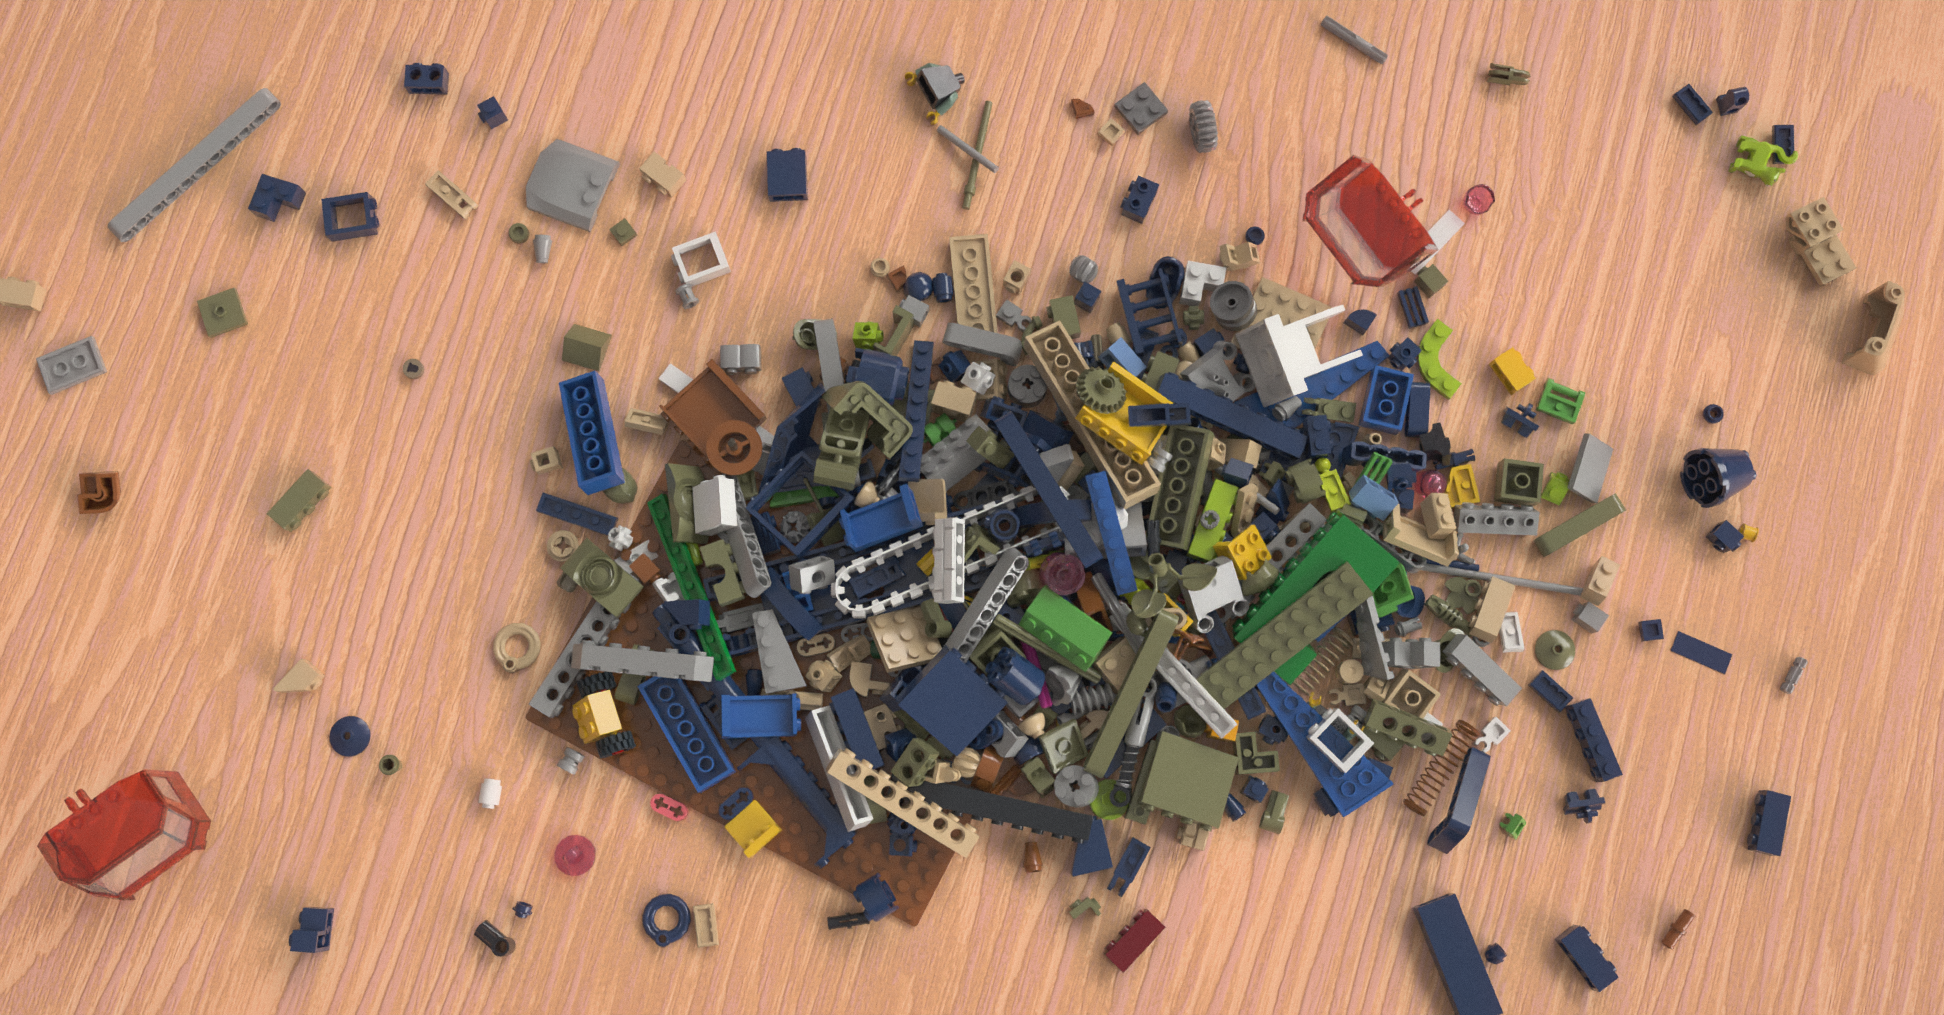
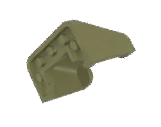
M863 381L830 387L822 395V398L840 415L844 411H851L854 414L858 410L867 411L870 414V420L873 421V424L867 431V436L889 459L912 435V425Z

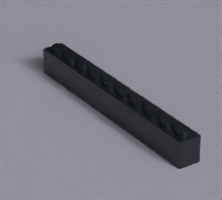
M892 773L891 780L896 783L899 779ZM924 781L919 786L907 788L911 793L916 791L925 797L924 801L931 804L934 802L943 808L942 812L944 809L952 810L951 813L955 816L963 817L964 813L970 814L973 820L983 821V818L992 819V824L1003 826V823L1006 822L1012 824L1011 828L1018 830L1029 827L1032 828V833L1043 835L1044 831L1052 833L1051 837L1063 839L1065 835L1072 837L1071 841L1084 844V840H1089L1093 816L946 783L935 784ZM890 786L888 789V794H890L892 790ZM902 797L899 803L903 804L904 800L909 801V798Z

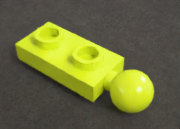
M1321 457L1317 459L1315 467L1318 472L1322 473L1320 477L1323 485H1320L1322 490L1325 489V499L1331 513L1333 511L1337 512L1338 508L1343 509L1345 503L1351 505L1337 470L1329 471L1331 463L1327 458Z

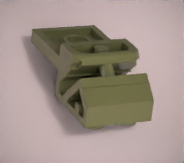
M830 407L825 430L820 441L819 450H821V453L816 461L814 483L849 490L854 489L862 456V447L870 419V414L867 411L858 410L855 414L851 411H844L840 415Z

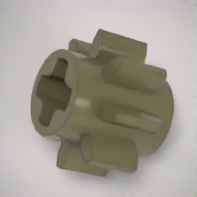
M1198 305L1189 306L1188 311H1183V324L1188 325L1189 330H1199L1200 325L1204 324V311L1199 310Z

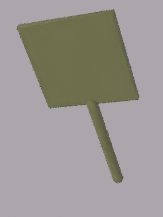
M804 478L803 481L820 513L809 517L815 527L832 508L823 510L807 478ZM839 520L821 538L825 547L844 539V535H846L845 529L843 530Z

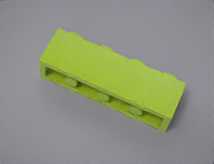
M1215 479L1201 516L1205 511L1214 510L1220 517L1219 523L1213 529H1206L1199 520L1186 556L1204 563L1217 558L1213 546L1224 539L1226 531L1223 528L1225 523L1229 524L1233 512H1230L1232 504L1236 505L1238 496L1237 486ZM1209 515L1207 518H1204L1208 522L1207 524L1211 525L1212 522H1215V520L1212 519V515Z

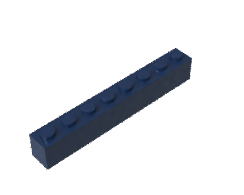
M1164 373L1159 377L1155 391L1174 404L1190 403L1191 416L1243 439L1252 440L1263 448L1292 461L1300 459L1308 436L1303 435L1301 430L1285 427V423L1278 420L1272 421L1263 413H1254L1250 411L1248 406L1236 405L1228 397L1216 396L1210 389L1198 388L1196 383L1178 379L1179 376L1174 373Z

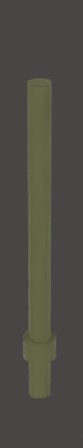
M985 101L975 150L982 154L993 104L991 101ZM974 158L968 183L965 185L963 192L965 196L962 208L965 210L970 209L972 196L975 195L976 191L975 182L980 163Z

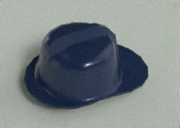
M1411 586L1414 599L1397 605L1398 610L1395 612L1403 617L1415 618L1420 615L1424 608L1425 595L1421 588Z

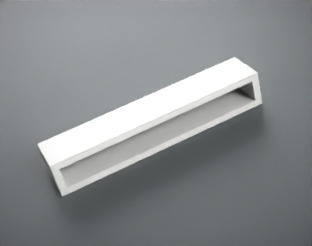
M830 705L812 710L805 720L847 831L850 832L865 827L873 820L865 796L826 771L827 765L838 748L843 751L846 748ZM853 764L847 767V773H855Z

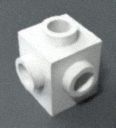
M972 362L967 367L961 382L984 395L986 390L992 385L996 375L990 372L991 367L981 362L979 365Z

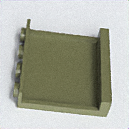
M1164 731L1157 733L1155 740L1157 741V746L1141 799L1137 800V803L1141 804L1144 810L1154 812L1155 809L1161 811V815L1164 817L1173 818L1175 816L1181 818L1180 822L1192 825V823L1200 825L1199 828L1211 832L1212 829H1219L1239 758Z

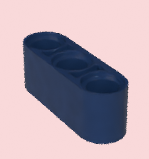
M1412 382L1405 413V437L1419 438V435L1428 433L1430 383Z

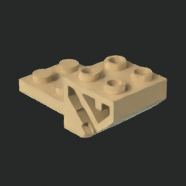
M1824 197L1785 217L1786 230L1794 234L1790 238L1789 244L1796 256L1801 254L1820 287L1857 268L1837 236L1844 229Z

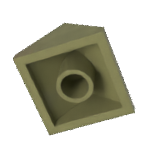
M574 324L564 336L562 361L600 372L612 335Z

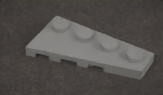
M1370 596L1355 608L1360 642L1359 649L1362 658L1361 665L1364 669V675L1387 680L1393 679V671L1389 672L1387 662L1390 661L1389 655L1384 653L1382 641H1385L1384 636L1377 627L1380 621L1373 596Z
M771 609L752 613L766 694L806 687L807 685L774 611Z

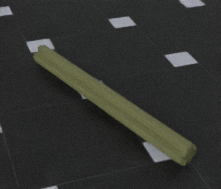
M997 614L994 618L993 625L1091 682L1097 684L1100 681L1102 674L1090 667L1084 672L1023 627L1000 614Z

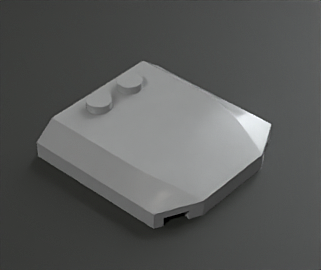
M556 139L540 153L526 184L527 208L591 232L598 216L597 210L610 180L613 181L620 163L619 161Z

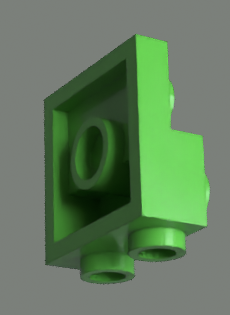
M1402 563L1398 564L1373 592L1372 596L1379 618L1397 611V605L1414 599Z

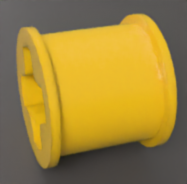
M1743 523L1739 528V532L1744 535L1743 539L1753 543L1758 536L1759 528Z

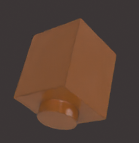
M645 553L641 554L629 565L647 586L653 585L656 580L661 578L660 575L663 573Z

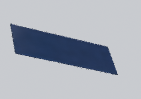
M1678 631L1671 649L1672 652L1723 674L1726 673L1733 655Z

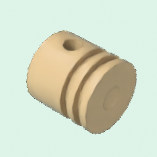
M1354 659L1341 662L1335 669L1336 679L1343 685L1354 684L1360 681L1364 675L1363 666Z

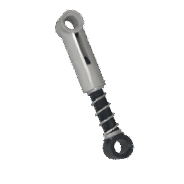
M1154 678L1150 680L1153 685L1152 690L1148 693L1144 692L1126 730L1124 742L1127 747L1123 753L1124 759L1121 762L1120 776L1110 793V801L1116 807L1126 806L1132 799V774L1135 772V763L1138 762L1136 758L1137 754L1140 753L1139 748L1144 746L1158 689V683ZM1146 697L1145 703H1144V707H1143L1142 716H1139V715H1140V711H1141V706H1142L1143 698ZM1118 791L1125 793L1126 799L1124 802L1116 799Z

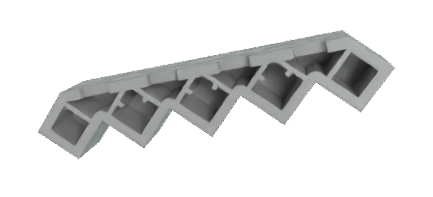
M582 640L581 644L573 645L571 668L711 682L714 657H707L706 652L694 651V655L678 654V649L666 648L665 652L650 651V647L638 646L637 650L622 648V644L610 643L609 647L595 646L594 641Z

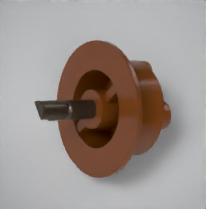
M731 420L718 425L711 432L707 440L706 452L712 466L721 473L741 475L749 472L759 462L762 455V441L756 429L750 424Z

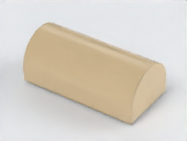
M1072 451L1074 460L1057 483L1059 487L1062 486L1066 491L1085 467L1076 451Z

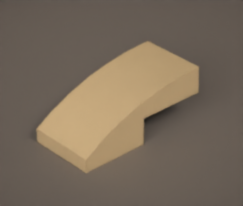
M861 635L830 652L827 657L835 665L836 671L840 673L852 661L860 662L871 654V645L866 637Z

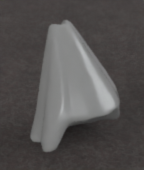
M1064 665L1051 666L1045 674V681L1053 692L1052 704L1055 706L1060 705V703L1069 704L1083 676Z

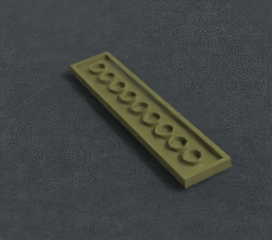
M1346 561L1195 679L1225 709L1367 600L1373 593Z

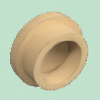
M877 258L872 261L870 269L874 276L884 277L889 273L890 266L887 260Z

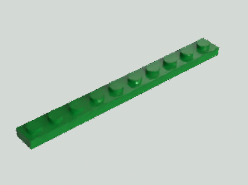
M662 493L647 502L684 600L701 599L708 601L686 543L673 542L669 499L667 494ZM710 606V626H702L701 630L696 631L706 656L714 657L712 672L715 679L721 681L736 672V669Z

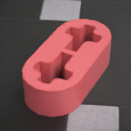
M656 794L651 799L652 809L672 820L682 821L688 815V808L685 804L665 794ZM661 798H664L663 802L667 804L668 807L666 808L660 806L658 809V804L655 803L656 799L660 800ZM681 806V811L684 812L683 815L675 817L676 813L670 810L671 807L679 808Z

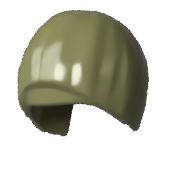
M1190 704L1182 706L1174 714L1175 726L1179 733L1185 737L1196 738L1206 729L1207 723Z

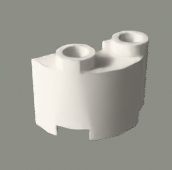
M674 572L668 576L669 579L659 578L653 583L654 588L663 601L684 600Z

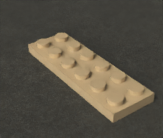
M988 234L949 237L957 324L998 333Z

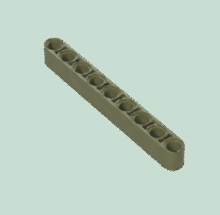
M1165 610L1154 616L1084 762L1083 767L1085 769L1083 771L1100 778L1104 777L1176 628L1179 616Z

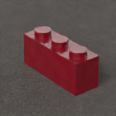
M1148 909L1144 911L1139 910L1133 917L1135 921L1130 926L1125 925L1119 932L1121 936L1116 941L1111 940L1104 948L1106 950L1104 955L1123 973L1166 928Z

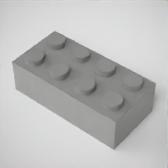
M976 414L968 418L965 423L956 430H953L946 438L936 443L932 449L922 455L920 472L925 479H943L946 491L987 460L976 452L966 440L978 425L986 431L990 428Z

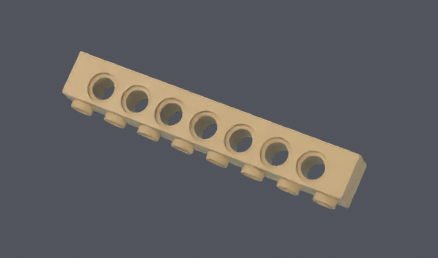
M838 748L826 767L828 774L963 857H968L980 838L976 833V828L968 823L964 826L958 822L960 819L950 812L948 815L943 813L941 806L934 802L931 804L924 801L925 797L916 791L914 793L907 790L908 787L899 780L896 783L889 779L891 776L883 770L877 772L872 769L874 765L867 760L859 761L855 758L856 754L845 748L843 751ZM849 765H856L857 770L855 773L849 774L846 772ZM872 775L874 776L873 783L865 784V777ZM885 786L892 788L891 793L888 795L881 794ZM902 797L909 798V802L905 806L899 805V800ZM919 808H926V813L923 816H916V811ZM938 818H942V825L939 827H934V821ZM954 829H960L959 836L955 838L950 836Z

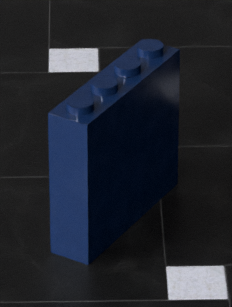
M945 645L895 700L905 712L954 755L958 756L1008 702L1004 698L1006 694L998 688L991 686L985 674L979 675L975 671L977 668L969 660L967 662L962 660V654L955 647L950 649Z

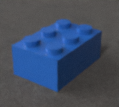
M1375 365L1370 371L1358 426L1392 435H1397L1402 431L1414 374Z

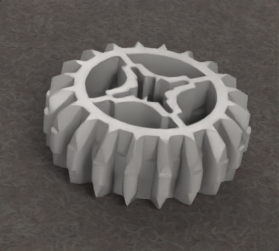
M1208 100L1192 103L1189 108V122L1195 149L1199 153L1216 150L1218 132L1212 104Z

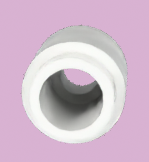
M484 778V783H481L478 803H482V808L494 809L495 805H499L502 786H500L501 780Z

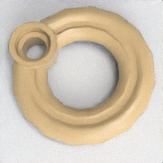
M512 623L503 627L497 633L493 642V652L496 660L503 666L505 671L515 673L518 670L529 667L536 661L540 653L541 642L538 634L532 627L524 623ZM513 635L524 636L529 644L527 653L520 658L510 657L505 650V643L508 638ZM509 661H513V667L511 668L507 666Z

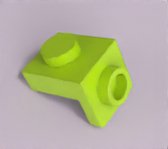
M1551 472L1549 475L1550 479L1541 493V498L1560 506L1569 490V479L1563 473Z

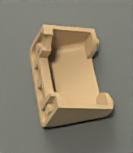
M1887 281L1865 295L1863 303L1870 306L1871 311L1869 315L1878 318L1872 337L1866 341L1864 348L1860 347L1855 353L1844 354L1843 364L1871 375L1878 374L1884 370L1904 314L1905 292L1900 285Z

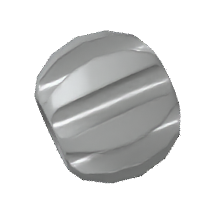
M1079 255L1071 261L1069 273L1081 283H1090L1096 278L1098 266L1090 258Z

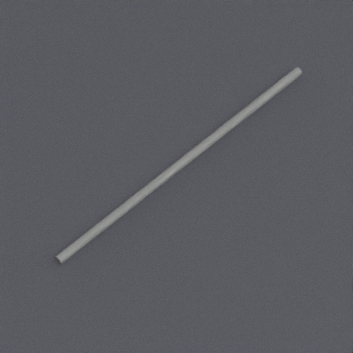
M1412 561L1413 564L1419 565L1418 562ZM1428 563L1421 569L1422 571L1489 581L1494 576L1517 586L1579 596L1583 590L1580 587Z

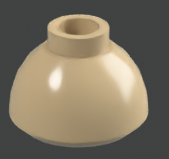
M867 482L854 501L856 506L863 508L880 501L881 498L878 497V492L873 483Z
M1041 712L1036 713L1019 723L1018 728L1024 734L1037 739L1040 735L1044 734L1045 717Z

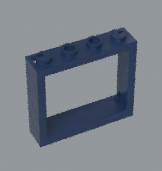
M803 451L794 457L792 456L789 464L785 468H780L776 472L775 478L771 482L765 483L761 488V492L756 497L753 496L746 507L747 512L799 560L837 523L839 518H841L840 510L844 509L847 512L854 505L855 501L845 489L829 486L842 499L796 547L758 513L759 509L803 465H806L814 473L816 463Z

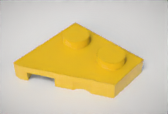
M1471 464L1450 469L1444 493L1449 495L1451 509L1455 508V505H1462V502L1474 504L1480 502Z

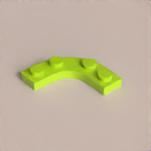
M1437 319L1419 344V348L1422 350L1417 355L1419 371L1426 383H1430V387L1449 400L1462 383L1448 374L1440 365L1438 359L1439 350L1453 330Z

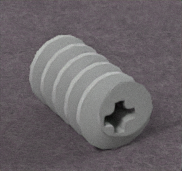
M1105 683L1103 688L1100 684L1096 685V690L1089 686L1088 692L1083 687L1080 689V694L1076 690L1071 700L1073 714L1076 715L1077 709H1080L1081 713L1084 714L1085 707L1092 712L1093 706H1096L1097 710L1100 711L1101 704L1108 709L1109 703L1112 704L1114 701L1112 689L1108 683Z

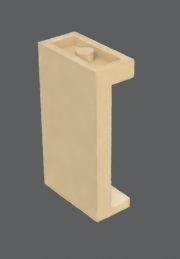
M1397 504L1383 521V540L1447 567L1459 555L1456 529L1443 540L1429 539L1425 525L1400 515V504Z

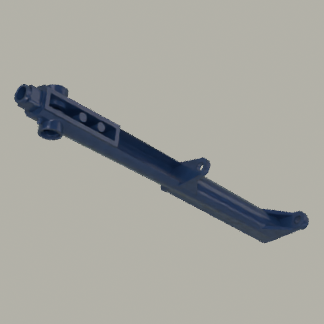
M664 603L652 612L660 624L658 630L674 649H678V654L694 655V651L705 652L695 630H690L689 626L681 625L664 606ZM685 630L686 636L680 640L679 634ZM712 672L711 682L700 681L707 691L714 693L720 702L721 695L745 696L730 675L718 681ZM781 737L751 738L759 750L739 765L737 769L741 771L750 763L768 764L826 833L824 856L814 864L822 869L830 862L828 857L840 847L846 849L854 842L852 837L857 833L854 830L847 831L837 803L833 805L829 800L831 795L824 787L820 789L816 784L818 781L816 776L811 771L808 773L803 768L805 763L798 755L795 757L790 750L793 748L786 740L782 741Z

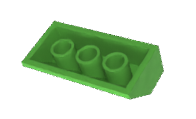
M1047 586L1042 588L1019 623L1021 627L1084 672L1096 661L1112 634L1107 628Z

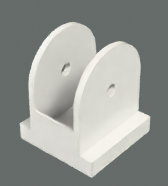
M1344 305L1325 310L1283 326L1280 316L1277 314L1235 334L1263 407L1307 391L1304 378L1363 355L1361 350L1320 364L1306 327L1346 311Z

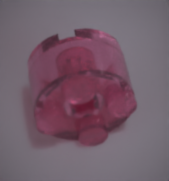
M1054 552L1042 562L1039 578L1043 585L1052 592L1059 595H1068L1077 592L1082 587L1085 581L1083 564L1077 557L1064 552ZM1061 570L1065 573L1064 577L1060 575Z

